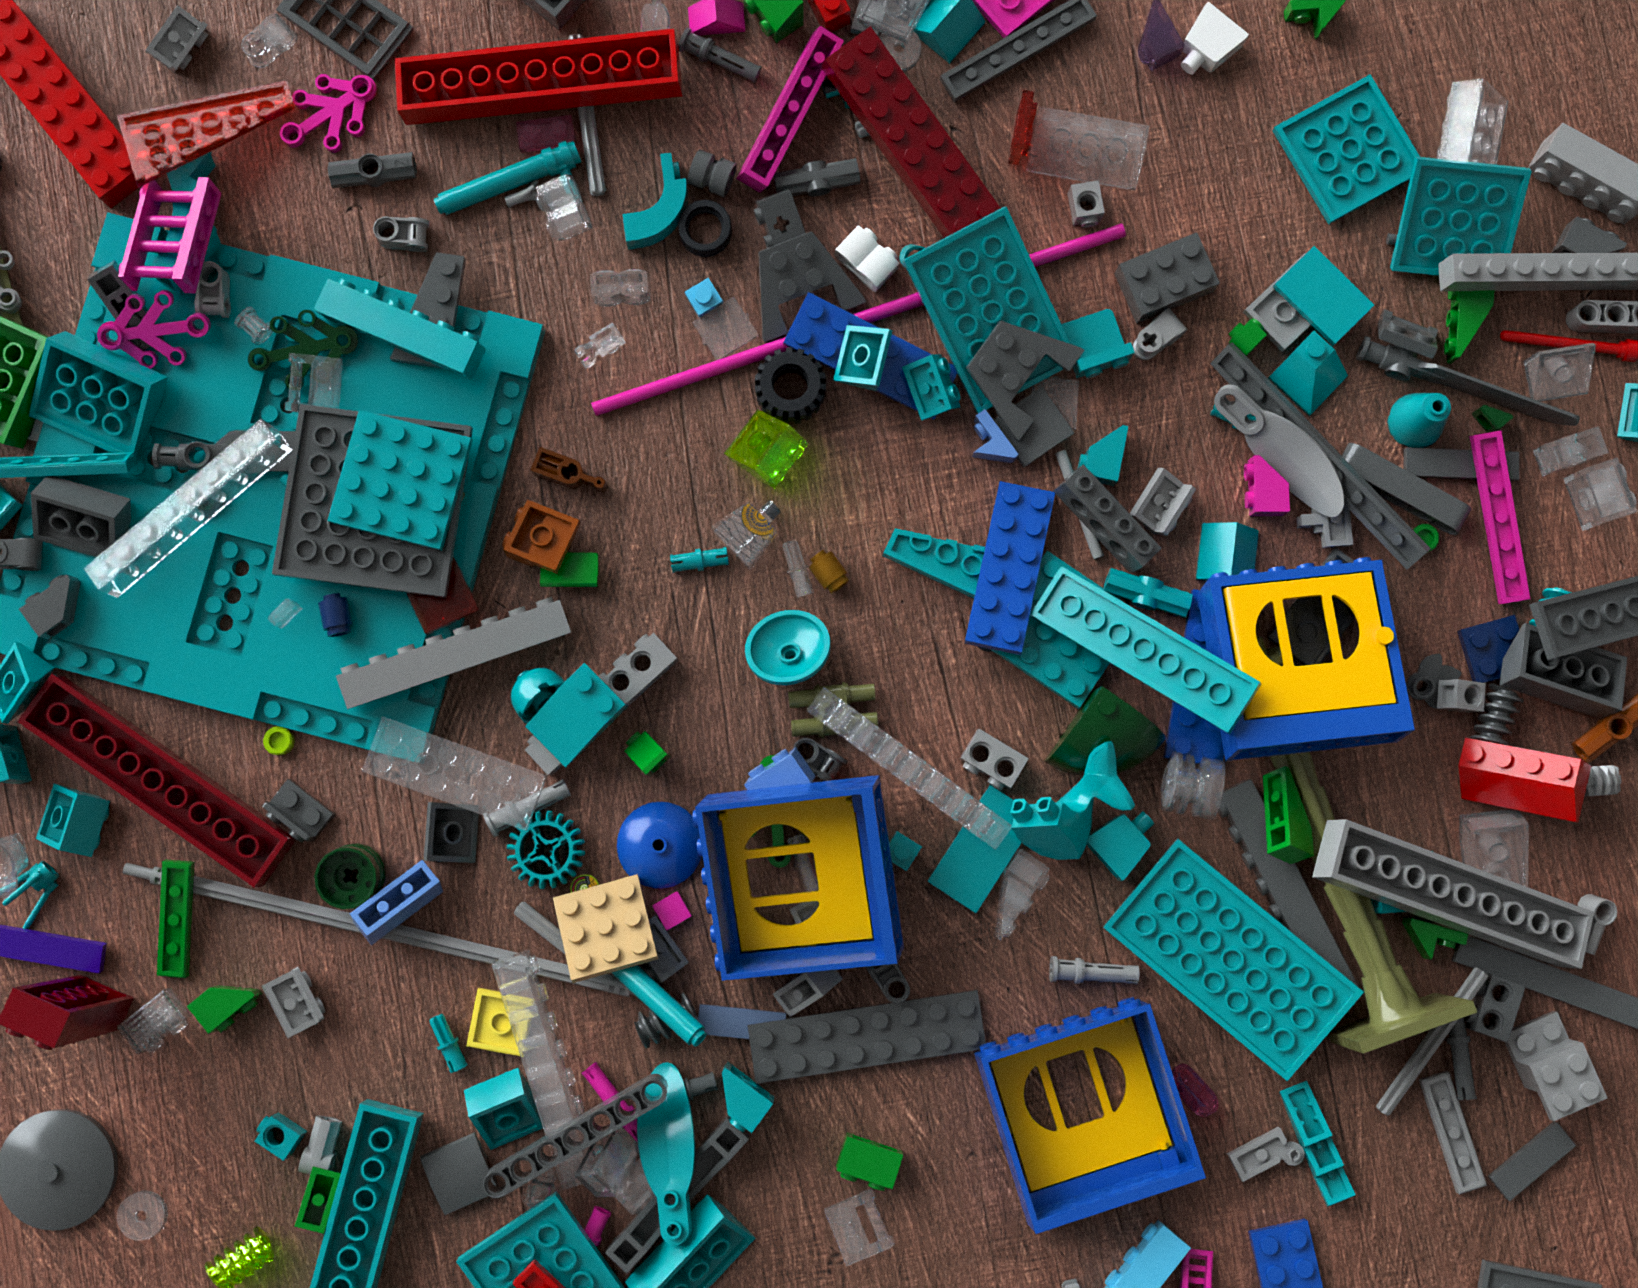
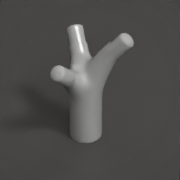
M535 180L525 189L506 196L505 201L510 208L531 200H542L550 203L551 197L534 192L538 184V180Z

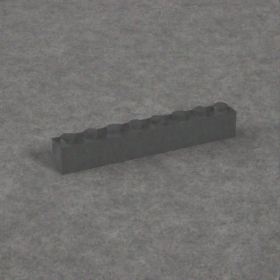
M1243 780L1215 794L1217 799L1215 807L1222 818L1226 817L1231 826L1228 828V832L1232 840L1236 844L1239 843L1244 853L1241 854V857L1249 870L1253 869L1257 880H1255L1257 889L1262 896H1267L1271 904L1268 906L1270 914L1358 986L1296 864L1286 863L1267 854L1265 805L1252 780Z

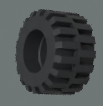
M792 347L786 348V352H781L778 349L774 351L772 357L770 355L764 358L765 362L763 364L760 363L758 373L755 375V393L762 411L766 415H771L772 420L777 422L779 419L782 420L783 424L788 425L789 421L799 424L804 418L806 421L812 418V414L820 410L821 403L823 404L825 399L826 377L820 362L816 363L815 357L812 354L805 355L802 349L798 348V352L792 351ZM786 373H796L806 380L807 391L798 399H783L774 391L776 379Z

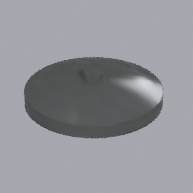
M54 1109L26 1119L9 1134L0 1151V1195L5 1205L19 1220L42 1230L68 1229L93 1217L110 1198L118 1176L117 1152L108 1132L95 1119L75 1110Z

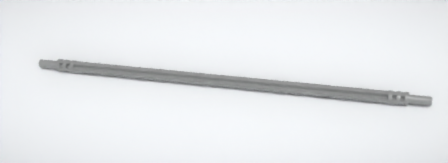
M130 863L124 865L123 874L150 880L151 884L161 886L162 868L155 866L151 869ZM194 876L193 894L361 933L354 924L349 912ZM398 925L382 937V939L626 997L634 995L622 982L610 974L573 983L567 964L412 927Z

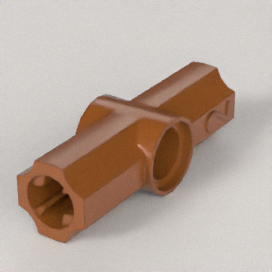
M1638 693L1623 703L1622 711L1599 719L1595 726L1571 743L1574 752L1579 758L1590 763L1616 742L1629 737L1632 730L1638 726ZM1612 721H1615L1618 725L1616 734L1610 728Z

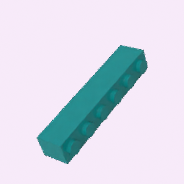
M327 279L313 309L324 318L343 326L351 327L357 332L473 380L486 351V348L479 343V337L467 331H464L462 335L454 332L455 328L440 320L437 324L429 321V316L417 310H414L412 314L404 311L405 306L389 299L388 303L380 301L379 295L367 289H364L363 293L354 290L356 286L346 280L339 279V282Z

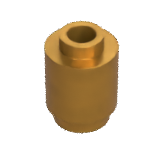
M822 550L810 559L813 564L809 569L824 590L828 589L831 594L850 581L846 576L847 571L832 551L826 553Z

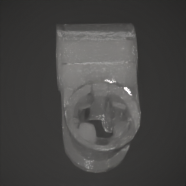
M277 13L266 17L258 27L243 38L241 43L242 50L247 55L251 65L257 68H265L280 54L294 45L297 40V34Z

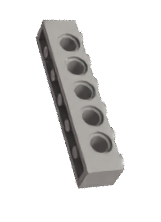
M655 633L650 636L647 634L643 635L634 644L636 649L629 655L626 653L622 654L613 663L615 668L606 675L603 672L599 675L628 706L679 661ZM642 656L650 658L651 665L646 671H638L635 666L637 659ZM619 676H627L629 678V686L623 691L616 690L614 682ZM534 735L528 739L527 743L529 746L525 751L547 775L552 776L563 766Z

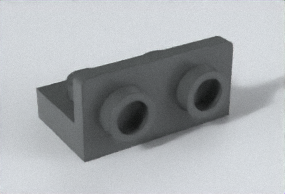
M287 779L271 801L265 802L262 806L268 811L266 816L278 825L284 823L291 829L288 833L301 843L304 840L314 842L335 815L334 812L291 779Z
M653 916L649 921L659 959L638 966L656 983L661 984L689 962L658 918Z

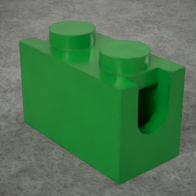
M846 1132L836 1164V1171L841 1172L840 1177L849 1181L857 1182L858 1178L868 1181V1186L876 1190L885 1191L886 1187L893 1189L903 1158L902 1150Z

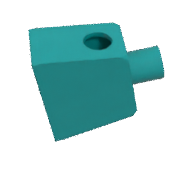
M1144 811L1132 821L1125 814H1120L1089 834L1086 845L1117 880L1123 881L1150 848L1151 843L1143 834L1154 825V822Z

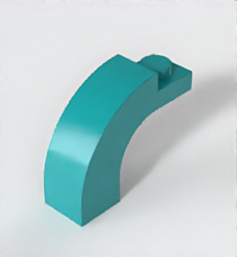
M671 153L660 154L664 189L659 201L645 211L622 214L628 250L648 247L665 239L676 229L680 215L687 207L686 178L681 179L679 162H673Z

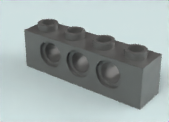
M1084 464L1073 471L1053 491L1130 574L1144 567L1161 549L1155 540Z

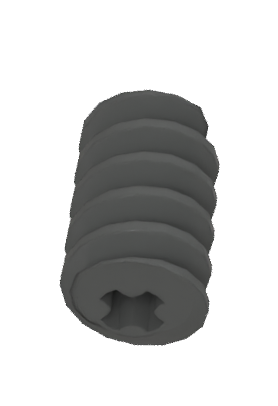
M1489 684V688L1494 692H1488L1485 695L1486 700L1490 702L1484 703V712L1487 714L1478 715L1477 719L1482 724L1475 725L1473 730L1479 735H1473L1470 739L1508 745L1509 743L1502 739V735H1512V732L1505 726L1506 724H1516V721L1509 717V715L1519 714L1520 710L1514 707L1513 704L1523 703L1524 700L1517 696L1516 692L1508 688Z
M684 992L681 993V1003L679 1004L699 1021L691 1000ZM649 1009V1017H646L641 1011L638 1012V1021H634L640 1040L646 1049L650 1047V1038L656 1044L661 1042V1034L666 1039L672 1038L671 1028L652 1010Z

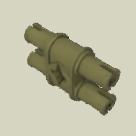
M845 682L828 686L816 684L814 689L788 692L790 708L815 706L816 709H819V714L816 715V718L791 720L792 737L818 735V738L824 739V736L843 734L850 736V734H853V731L878 729L877 712L851 714V711L848 712L850 703L875 700L874 684L850 686ZM831 698H833L836 707H841V712H838L836 715L835 723L831 715L825 713V708L830 706Z

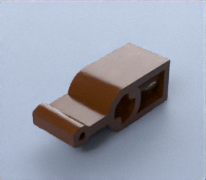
M539 447L530 470L534 476L570 489L579 488L584 483L596 488L600 493H606L608 484L602 477L594 478L586 475L578 461ZM573 468L578 470L577 476H571L569 480L565 479L566 471L571 472Z

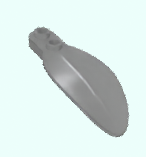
M1230 384L1221 387L1214 399L1215 407L1239 431L1244 433L1246 442L1253 454L1260 455L1289 483V491L1313 510L1327 517L1340 515L1345 503L1343 486L1334 465L1321 446L1291 421L1275 413L1263 410L1238 386ZM1226 395H1233L1235 401H1229ZM1247 415H1254L1256 417V420H1249L1247 418Z

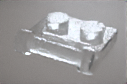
M289 353L288 361L291 362L289 399L285 401V411L299 412L300 404L339 409L343 358ZM303 363L311 364L308 403H300Z
M873 1188L824 1208L846 1267L890 1249L895 1245L893 1237L887 1233L874 1201L876 1195ZM862 1204L865 1207L878 1240L872 1244L869 1243L855 1208Z

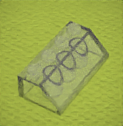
M1484 78L1452 82L1451 92L1447 97L1448 108L1446 118L1442 124L1443 134L1441 144L1437 150V159L1497 165L1509 101Z
M1039 106L1033 126L1026 172L1084 182L1099 180L1101 185L1136 190L1145 156L1150 126Z

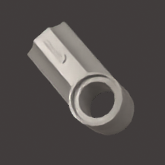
M1586 894L1580 898L1577 906L1595 912L1586 947L1587 953L1595 955L1606 925H1610L1615 921L1618 911L1615 903L1594 894Z
M316 1116L309 1144L305 1147L299 1162V1172L310 1175L313 1166L333 1171L336 1160V1153L334 1151L342 1121L329 1116Z

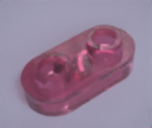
M1181 1063L1171 1069L1180 1097L1196 1115L1205 1118L1217 1111L1218 1099L1215 1093L1189 1065Z

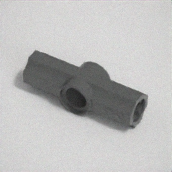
M413 152L384 156L368 153L360 157V159L328 162V176L332 188L366 184L372 187H379L385 182L417 178V166ZM378 166L376 173L372 175L367 174L370 167Z
M856 158L832 163L813 161L803 165L800 169L775 173L774 181L776 193L788 189L791 191L792 197L803 194L816 197L828 194L832 189L860 184V174Z

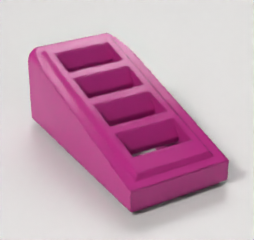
M1189 1250L1182 1259L1179 1288H1188V1283L1201 1284L1203 1288H1212L1213 1251ZM1189 1258L1205 1260V1266L1189 1264ZM1189 1271L1204 1272V1278L1190 1277Z

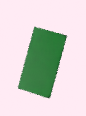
M567 552L557 574L540 567V587H598L600 571L598 553Z

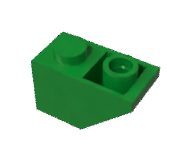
M217 985L208 988L191 1002L187 1008L208 1034L216 1031L222 1033L235 1023L232 1018L238 1013L246 1014L258 1004L255 999L263 993L259 989Z

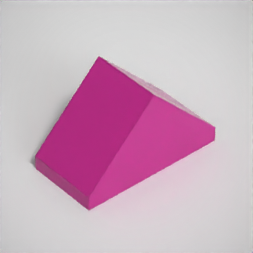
M701 0L688 7L689 26L692 32L697 35L745 32L742 2L736 0Z

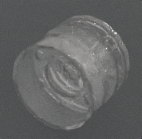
M1172 752L1161 782L1162 810L1172 812L1175 807L1176 813L1183 814L1188 804L1191 803L1192 816L1213 820L1217 815L1225 783L1224 761L1204 757L1201 759L1197 769H1195L1194 755H1186L1183 761L1182 753Z

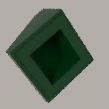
M1483 405L1472 412V416L1487 433L1499 430L1514 418L1509 413L1487 405Z

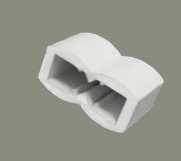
M857 226L835 249L834 256L869 289L876 292L898 269V256L891 248H883L876 242L878 240L877 236L870 229H863Z

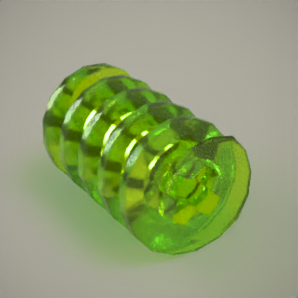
M256 1226L253 1228L255 1238L249 1233L244 1235L245 1245L239 1240L235 1241V1252L229 1247L225 1248V1259L220 1254L215 1255L214 1261L216 1266L210 1261L205 1262L206 1273L217 1287L234 1288V1285L243 1282L245 1277L253 1275L254 1270H260L264 1267V1263H270L274 1259L272 1244L260 1227Z

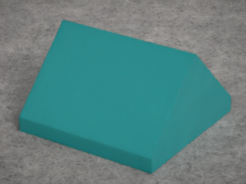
M931 0L919 14L910 32L950 64L985 25L986 21L972 0ZM914 21L908 26V30H910Z
M847 325L833 380L877 391L893 330Z
M1238 522L1202 523L1195 580L1207 581L1211 575L1220 572H1226L1229 576L1239 575L1244 570L1255 569L1259 530Z
M18 642L13 644L0 664V719L5 724H8L26 710L54 669L52 665Z

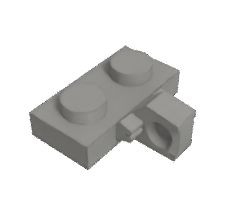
M1345 505L1341 514L1336 517H1327L1312 508V514H1302L1300 517H1296L1297 529L1313 527L1314 534L1320 533L1322 548L1348 547L1353 545L1350 510Z

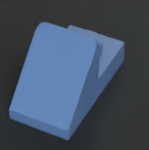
M984 409L977 414L974 419L976 424L973 426L974 430L982 440L986 438L988 442L978 448L972 457L1007 463L1014 462L1019 454L988 412Z

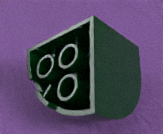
M1102 686L1091 692L1044 762L1061 771L1084 776L1086 764L1093 749L1104 742L1111 741L1115 748L1117 773H1121L1149 758L1166 740V736L1143 714Z

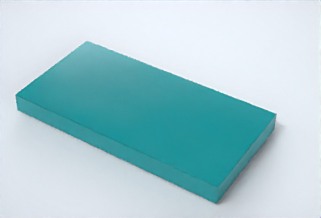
M991 785L988 786L927 880V882L974 913H977L1021 845V841L1011 828L1014 817L1010 811L1014 800Z

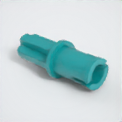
M439 1014L432 1017L429 1022L439 1043V1046L436 1048L441 1050L450 1073L466 1067L468 1063L457 1042L459 1038H454L445 1016Z

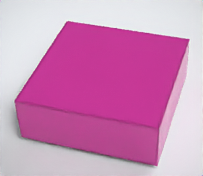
M678 891L652 905L666 931L692 916Z

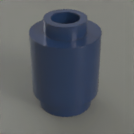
M340 593L323 596V601L319 602L318 606L323 630L327 631L328 637H338L351 633L350 626L353 624L347 597H341Z

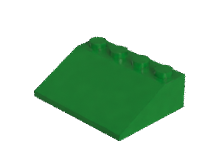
M0 316V443L23 449L36 420L29 416L46 338L49 336Z

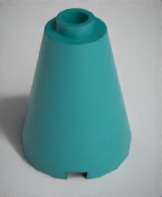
M1411 393L1404 395L1393 404L1388 416L1387 423L1390 434L1396 442L1411 448H1425L1432 445L1440 438L1444 431L1451 411L1449 399L1440 393Z

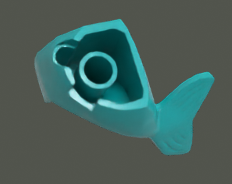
M1111 741L1104 742L1093 749L1089 755L1083 778L1057 802H1054L1051 797H1041L1037 800L1036 804H1028L1025 799H1015L1013 801L1010 812L1014 819L1011 828L1021 843L1039 855L1052 859H1080L1086 847L1092 826L1094 797L1113 808L1123 811L1132 810L1135 807L1130 793L1117 776L1116 754L1113 743Z

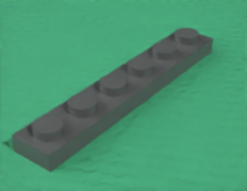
M1069 0L942 74L940 81L955 103L1095 21L1097 15L1087 0Z

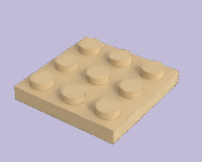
M637 874L553 898L570 978L573 983L659 959Z

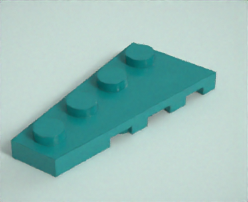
M895 528L882 556L974 599L985 547L965 545L950 539L932 538L931 535Z

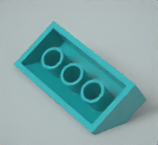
M707 1194L691 1211L692 1233L690 1238L679 1245H670L663 1241L634 1270L625 1283L628 1288H709L755 1240V1237L721 1203ZM677 1226L672 1231V1234L677 1235L679 1232Z

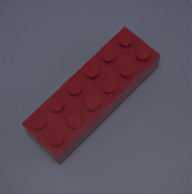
M84 975L14 987L0 1014V1025L6 1027L5 1032L12 1036L20 1038L27 1036L35 1040L34 1044L36 1046L52 1050L53 1048L64 1047V1045L75 1044L82 1040L86 1041L89 1038H96L97 1036L107 1035L108 1033L120 1030L134 997Z

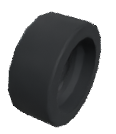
M710 200L695 201L688 205L680 215L678 222L680 239L684 247L692 254L701 257L715 256L724 251L730 243L732 235L730 216L725 208L717 202ZM709 213L719 219L722 230L718 239L713 243L700 244L690 236L689 224L698 214Z

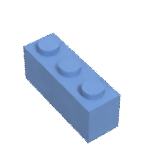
M421 860L352 911L350 916L359 931L373 945L443 892L441 883L425 862Z

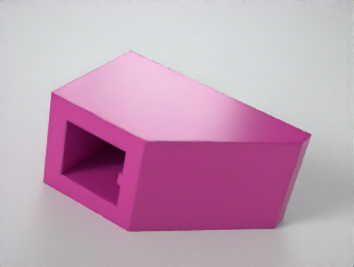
M1260 455L1251 457L1248 460V464L1244 465V479L1248 481L1249 492L1245 493L1244 502L1245 508L1249 509V516L1286 515L1290 512L1289 483Z

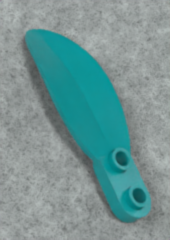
M665 1062L658 1065L651 1074H659L666 1079L668 1083L667 1096L659 1106L637 1118V1138L645 1176L657 1197L661 1236L668 1244L679 1245L686 1242L692 1233L688 1189L694 1173L695 1135L690 1102L683 1077L674 1064ZM652 1083L646 1087V1091L651 1096H658L662 1093V1088L658 1084ZM669 1194L675 1196L676 1201L674 1204L668 1202ZM672 1224L676 1225L679 1229L677 1235L671 1232Z

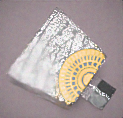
M771 500L760 510H757L750 502H747L714 524L711 530L750 570L776 537L777 530L770 523L781 511Z

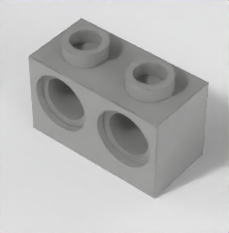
M977 729L959 760L964 762L962 766L964 769L976 776L981 772L989 777L987 781L989 784L1002 791L1004 787L1007 789L1012 788L1029 758L981 729ZM976 746H982L986 749L987 758L984 762H978L973 758L972 751ZM1000 761H1007L1011 764L1012 772L1008 777H1003L998 773L997 766Z

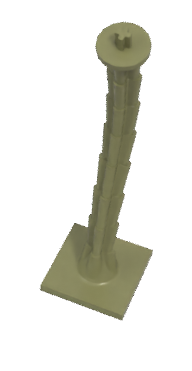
M1258 637V644L1264 654L1271 661L1282 666L1283 661L1280 647L1266 649L1263 638ZM1311 753L1269 756L1275 770L1283 766H1287L1290 769L1312 828L1314 856L1311 858L1314 864H1316L1327 820H1335L1324 786L1320 787ZM1324 882L1326 886L1323 888L1346 931L1343 935L1364 975L1361 979L1369 1012L1368 1017L1332 1029L1328 1034L1331 1043L1364 1054L1477 1013L1472 1000L1439 993H1432L1419 998L1401 964L1396 963L1382 919L1378 920L1371 898Z

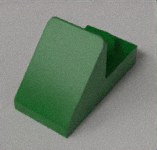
M1290 0L1284 10L1285 22L1294 21L1297 24H1301L1312 19L1314 37L1317 39L1340 11L1346 0Z
M1403 917L1402 920L1403 926L1423 959L1432 960L1436 941L1438 945L1455 948V944L1466 945L1468 934L1413 918Z

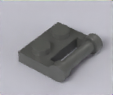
M1386 309L1382 311L1378 321L1379 339L1433 359L1438 349L1436 341L1438 329L1431 326L1426 328L1393 315V312Z

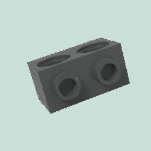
M1487 974V980L1477 992L1473 1001L1477 1013L1465 1017V1022H1467L1466 1029L1508 1043L1525 986ZM1499 985L1501 996L1495 1000L1492 996V990L1495 986ZM1490 1013L1493 1021L1486 1028L1483 1024V1018L1486 1014Z

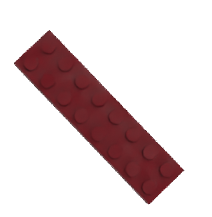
M871 26L824 60L821 67L943 238L1001 208Z

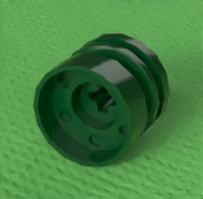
M360 843L347 844L329 852L318 863L314 875L315 887L321 899L330 906L339 909L356 908L383 888L386 879L385 863L380 854L372 847ZM357 869L359 873L355 879L351 880L349 875H351L352 870Z

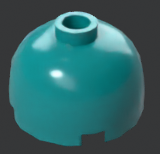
M544 667L525 670L520 673L513 685L510 697L513 708L521 720L527 724L565 680L555 671Z

